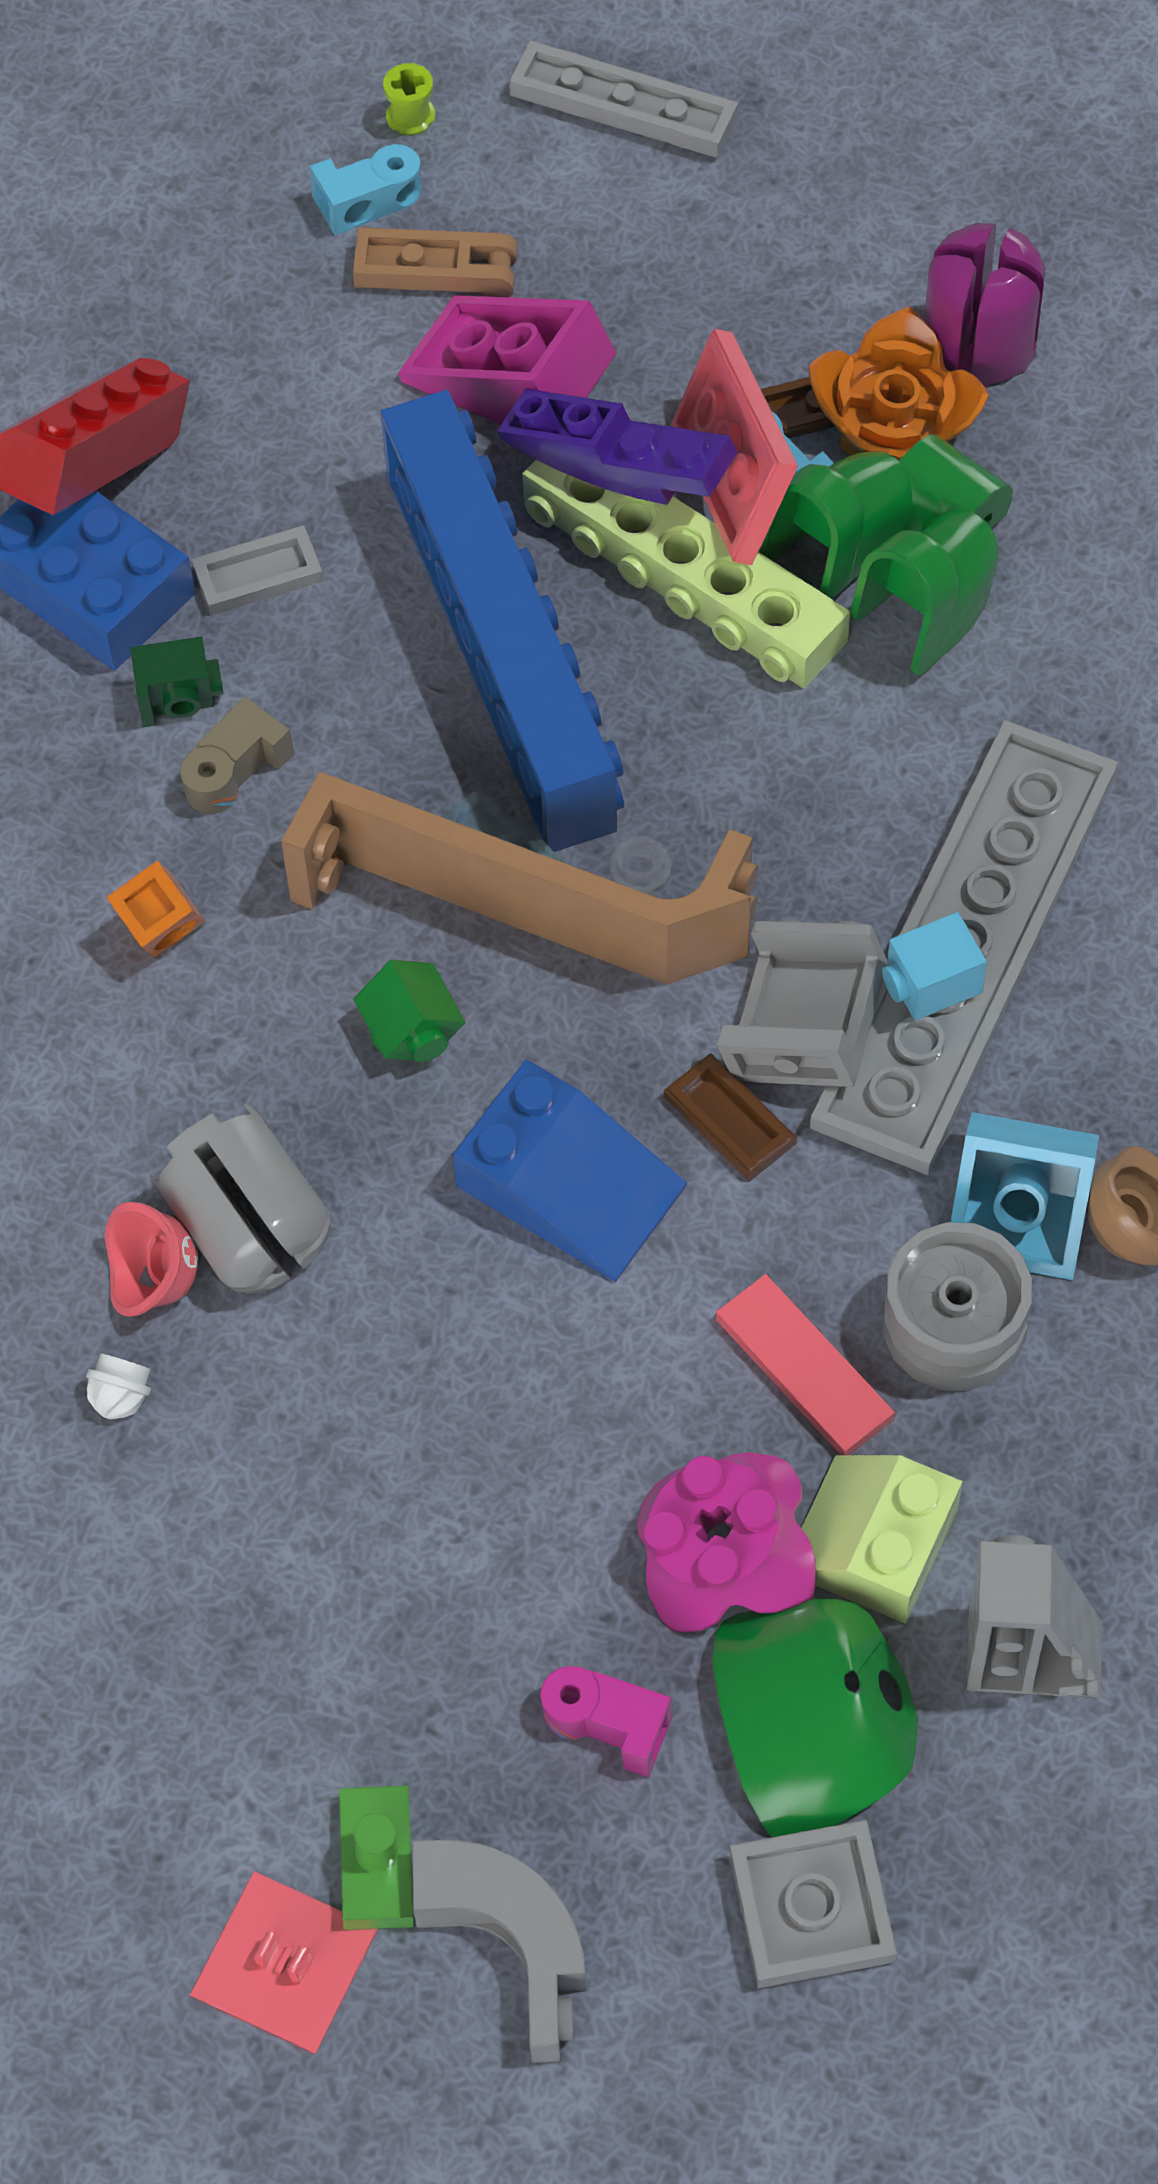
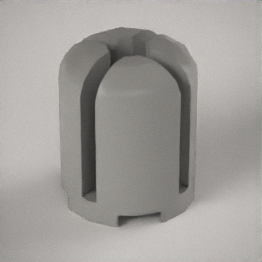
M243 1104L250 1114L236 1116L220 1123L215 1114L212 1113L188 1127L166 1147L173 1158L162 1170L159 1180L152 1173H150V1178L154 1188L163 1201L168 1204L175 1216L186 1227L196 1246L218 1278L232 1290L250 1294L273 1289L290 1280L291 1277L225 1184L231 1179L235 1180L283 1248L291 1256H294L303 1269L319 1255L331 1231L330 1216L324 1203L271 1131L269 1124L259 1110L251 1105Z

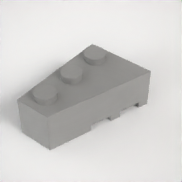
M1019 1535L1001 1536L994 1539L993 1542L981 1541L968 1612L966 1691L1101 1698L1102 1620L1053 1546L1035 1544L1031 1538Z

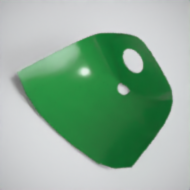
M812 1599L779 1613H758L751 1610L738 1613L722 1621L715 1634L712 1661L720 1710L743 1789L761 1824L772 1838L836 1826L888 1794L904 1780L913 1768L918 1718L907 1677L886 1639L868 1612L855 1603L839 1599ZM881 1670L890 1674L899 1688L902 1700L901 1710L899 1711L893 1710L882 1695L878 1682V1675ZM850 1671L856 1672L860 1688L862 1689L860 1693L850 1692L846 1688L844 1683L845 1674Z

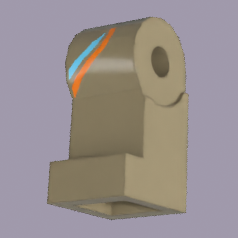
M244 696L196 744L182 761L180 774L187 802L193 809L205 814L220 813L231 807L237 799L238 788L262 764L268 762L279 770L294 755L290 729Z

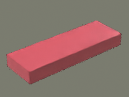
M767 1274L763 1275L716 1311V1321L840 1455L852 1454L894 1421L895 1412Z

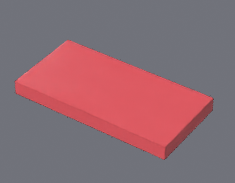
M714 329L710 333L670 426L731 437L738 453L711 496H703L732 561L752 565L798 465L733 332Z

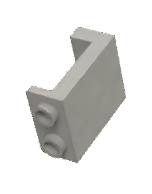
M794 919L755 921L751 935L758 948L759 956L739 1025H723L717 1047L730 1074H733L740 1082L854 1087L883 980L882 968L887 965V959L873 927L854 921H840L838 923H808Z

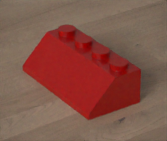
M139 358L81 386L1 430L0 490L47 513L57 514L172 446L179 436L190 380L170 371L169 366L159 360Z

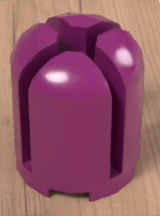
M974 223L950 233L934 251L933 260L929 264L924 320L934 329L942 344L945 368L949 371L965 370L976 376L985 388H989L992 383L1006 381L1019 372L1023 374L1035 357L1046 268L1039 251L1028 237L1009 228L1000 246L998 270L992 271L996 224ZM976 328L975 343L972 345V331Z

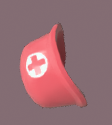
M138 1202L121 1203L112 1211L105 1227V1244L110 1266V1299L116 1311L126 1317L139 1316L151 1308L173 1304L186 1296L196 1278L198 1251L194 1239L183 1223L177 1217L160 1213L153 1207ZM145 1266L148 1269L151 1280L155 1283L153 1288L139 1283Z

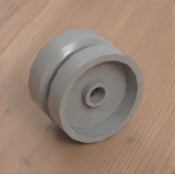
M946 1222L919 1231L899 1248L888 1270L883 1336L893 1360L912 1379L937 1390L969 1391L995 1382L1014 1365L1025 1343L1027 1321L1032 1305V1277L1022 1254L1003 1235L975 1223Z

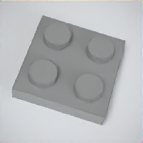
M867 1820L730 1846V1859L758 1988L896 1962L897 1951Z

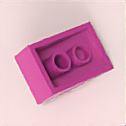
M454 295L400 369L398 376L402 383L430 395L448 389L456 406L502 424L525 388L586 398L617 353L591 302L588 300Z

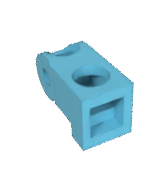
M393 144L384 146L377 150L371 159L367 158L339 169L335 167L331 158L310 165L312 197L335 236L405 209L414 204L420 197L421 162L418 154L405 145Z

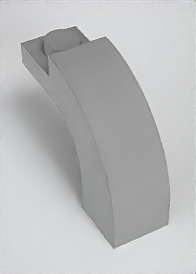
M459 1840L413 1841V1910L417 1928L474 1927L488 1931L505 1941L520 1958L528 1976L532 2063L560 2062V2041L573 2040L572 1997H558V1992L586 1991L582 1946L575 1924L564 1903L550 1885L530 1867L495 1848Z

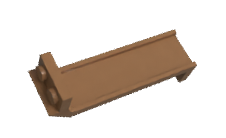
M320 771L281 840L290 901L310 909L314 908L322 892L332 894L336 889L345 862L667 985L749 957L750 923L758 898L752 896L751 892L757 879L759 866L752 863L753 838L731 829L728 830L702 884L689 895L677 899H661Z

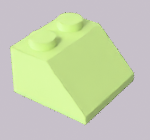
M835 1455L801 1528L809 1538L816 1558L815 1586L906 1624L957 1513L963 1481L901 1455Z

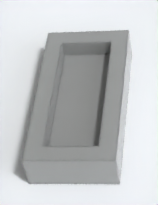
M304 525L191 559L192 568L210 616L324 581L322 569Z

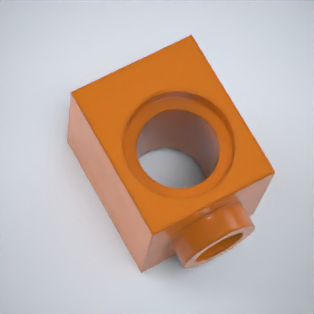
M155 861L106 897L139 945L154 957L206 922L173 874L159 861Z

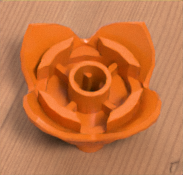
M910 306L878 320L865 333L858 350L854 354L848 355L841 350L824 352L812 361L808 369L809 381L816 401L840 433L842 449L850 455L880 451L886 452L900 460L919 440L927 435L936 434L948 442L971 426L983 410L989 396L986 388L976 376L962 369L949 371L945 368L942 344L937 334Z

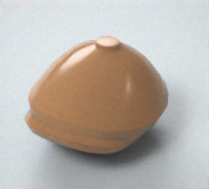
M1128 1146L1121 1150L1118 1156L1105 1161L1096 1171L1089 1193L1088 1219L1094 1236L1107 1251L1122 1260L1135 1264L1158 1265V1157L1142 1147Z

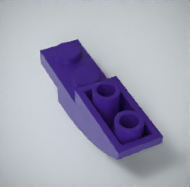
M526 388L497 430L501 440L558 471L609 491L668 505L676 491L710 497L738 453L731 437L727 435L632 421L629 419L622 403Z

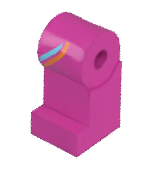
M566 1666L558 1668L549 1674L542 1684L540 1698L545 1723L550 1730L561 1738L575 1740L588 1736L619 1747L622 1753L623 1769L650 1777L673 1717L671 1697L581 1667Z

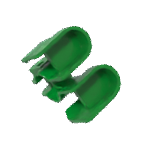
M936 434L927 435L919 440L900 460L886 452L871 451L851 455L829 466L809 464L795 471L758 552L773 561L808 533L829 548L820 588L821 593L832 599L859 576L850 610V616L853 619L861 621L893 594L923 614L924 617L910 667L912 673L921 676L960 642L974 626L986 607L999 557V545L991 528L1007 515L1012 502L1013 490L1009 484Z

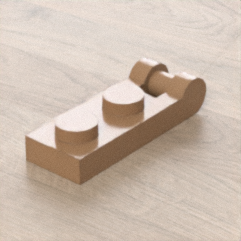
M358 227L353 267L354 287L480 292L484 296L510 297L513 295L515 275L510 270V265L516 263L518 243L512 236L503 233ZM471 260L484 261V262H486L488 265H486V264H471Z

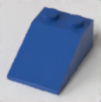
M525 1059L453 1153L456 1187L614 1282L619 1279L687 1186V1182L580 1090L528 1059Z

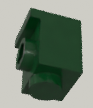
M203 637L130 647L136 695L143 727L155 726V715L167 714L174 718L192 716L202 708L213 707L212 696L224 695L219 660H206Z

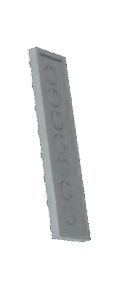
M1003 721L900 933L902 935L959 912L987 961L983 993L914 1021L904 1001L896 1003L892 999L883 979L855 1086H826L811 1115L810 1129L929 1175L1117 775L1119 762L1012 722Z

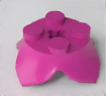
M749 1452L733 1454L717 1460L709 1456H699L689 1461L685 1467L671 1472L656 1483L648 1492L639 1512L637 1521L638 1535L646 1547V1583L649 1597L660 1619L670 1630L679 1633L703 1631L717 1624L731 1606L740 1605L758 1613H779L813 1599L816 1582V1558L809 1538L795 1519V1510L802 1501V1485L794 1468L786 1460L773 1455ZM726 1522L731 1529L730 1534L725 1539L718 1535L710 1539L708 1534L711 1529L718 1524Z

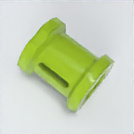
M403 63L387 71L383 78V92L387 100L390 101V106L386 110V121L389 127L402 135L424 133L435 121V109L432 103L429 102V98L433 93V78L430 71L415 63Z

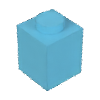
M956 912L889 939L887 966L882 968V975L892 999L896 1003L904 1001L914 1021L982 994L987 961L959 912Z

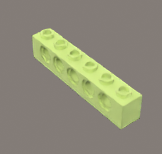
M535 460L522 473L524 505L529 515L538 524L544 527L556 525L571 535L574 544L585 555L596 558L599 555L603 556L618 566L622 577L634 587L644 588L647 585L662 595L669 608L681 618L691 619L694 616L709 626L716 639L728 649L736 651L741 647L758 658L764 671L775 680L785 682L789 679L805 689L848 642L850 611L760 552H758L752 565L733 562L716 524L675 497H672L668 505L637 499L584 482L538 460ZM638 531L639 533H628V532ZM675 562H687V563H685V564H677V563H675ZM731 592V593H735V594H733V595H724V594H720V593ZM770 623H779V624H783V625H782V626H770V625H768V624H770Z

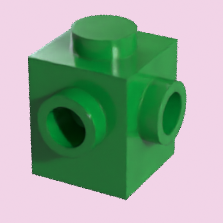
M390 959L353 998L370 1030L373 1044L383 1054L385 1059L416 1062L430 1061L446 1050L448 1041L466 1023L433 963Z

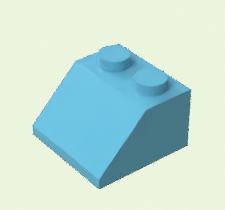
M972 1112L964 1142L951 1222L975 1223L1003 1235L1022 1254L1030 1273L1073 1280L1099 1135Z

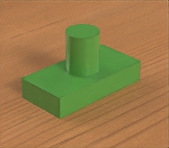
M408 1785L339 1788L344 1930L414 1927Z

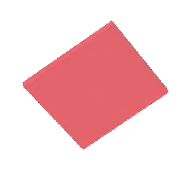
M254 1871L190 1996L316 2055L378 1929L344 1930L342 1911Z

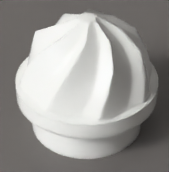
M100 1354L95 1370L88 1369L87 1399L93 1408L105 1418L112 1420L133 1415L142 1405L146 1396L149 1397L151 1388L145 1385L151 1369L120 1358Z

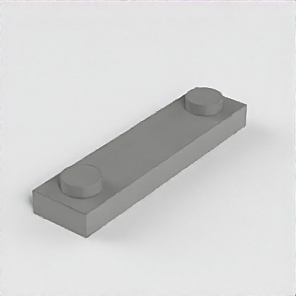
M531 40L509 80L510 96L715 158H719L738 119L739 102Z

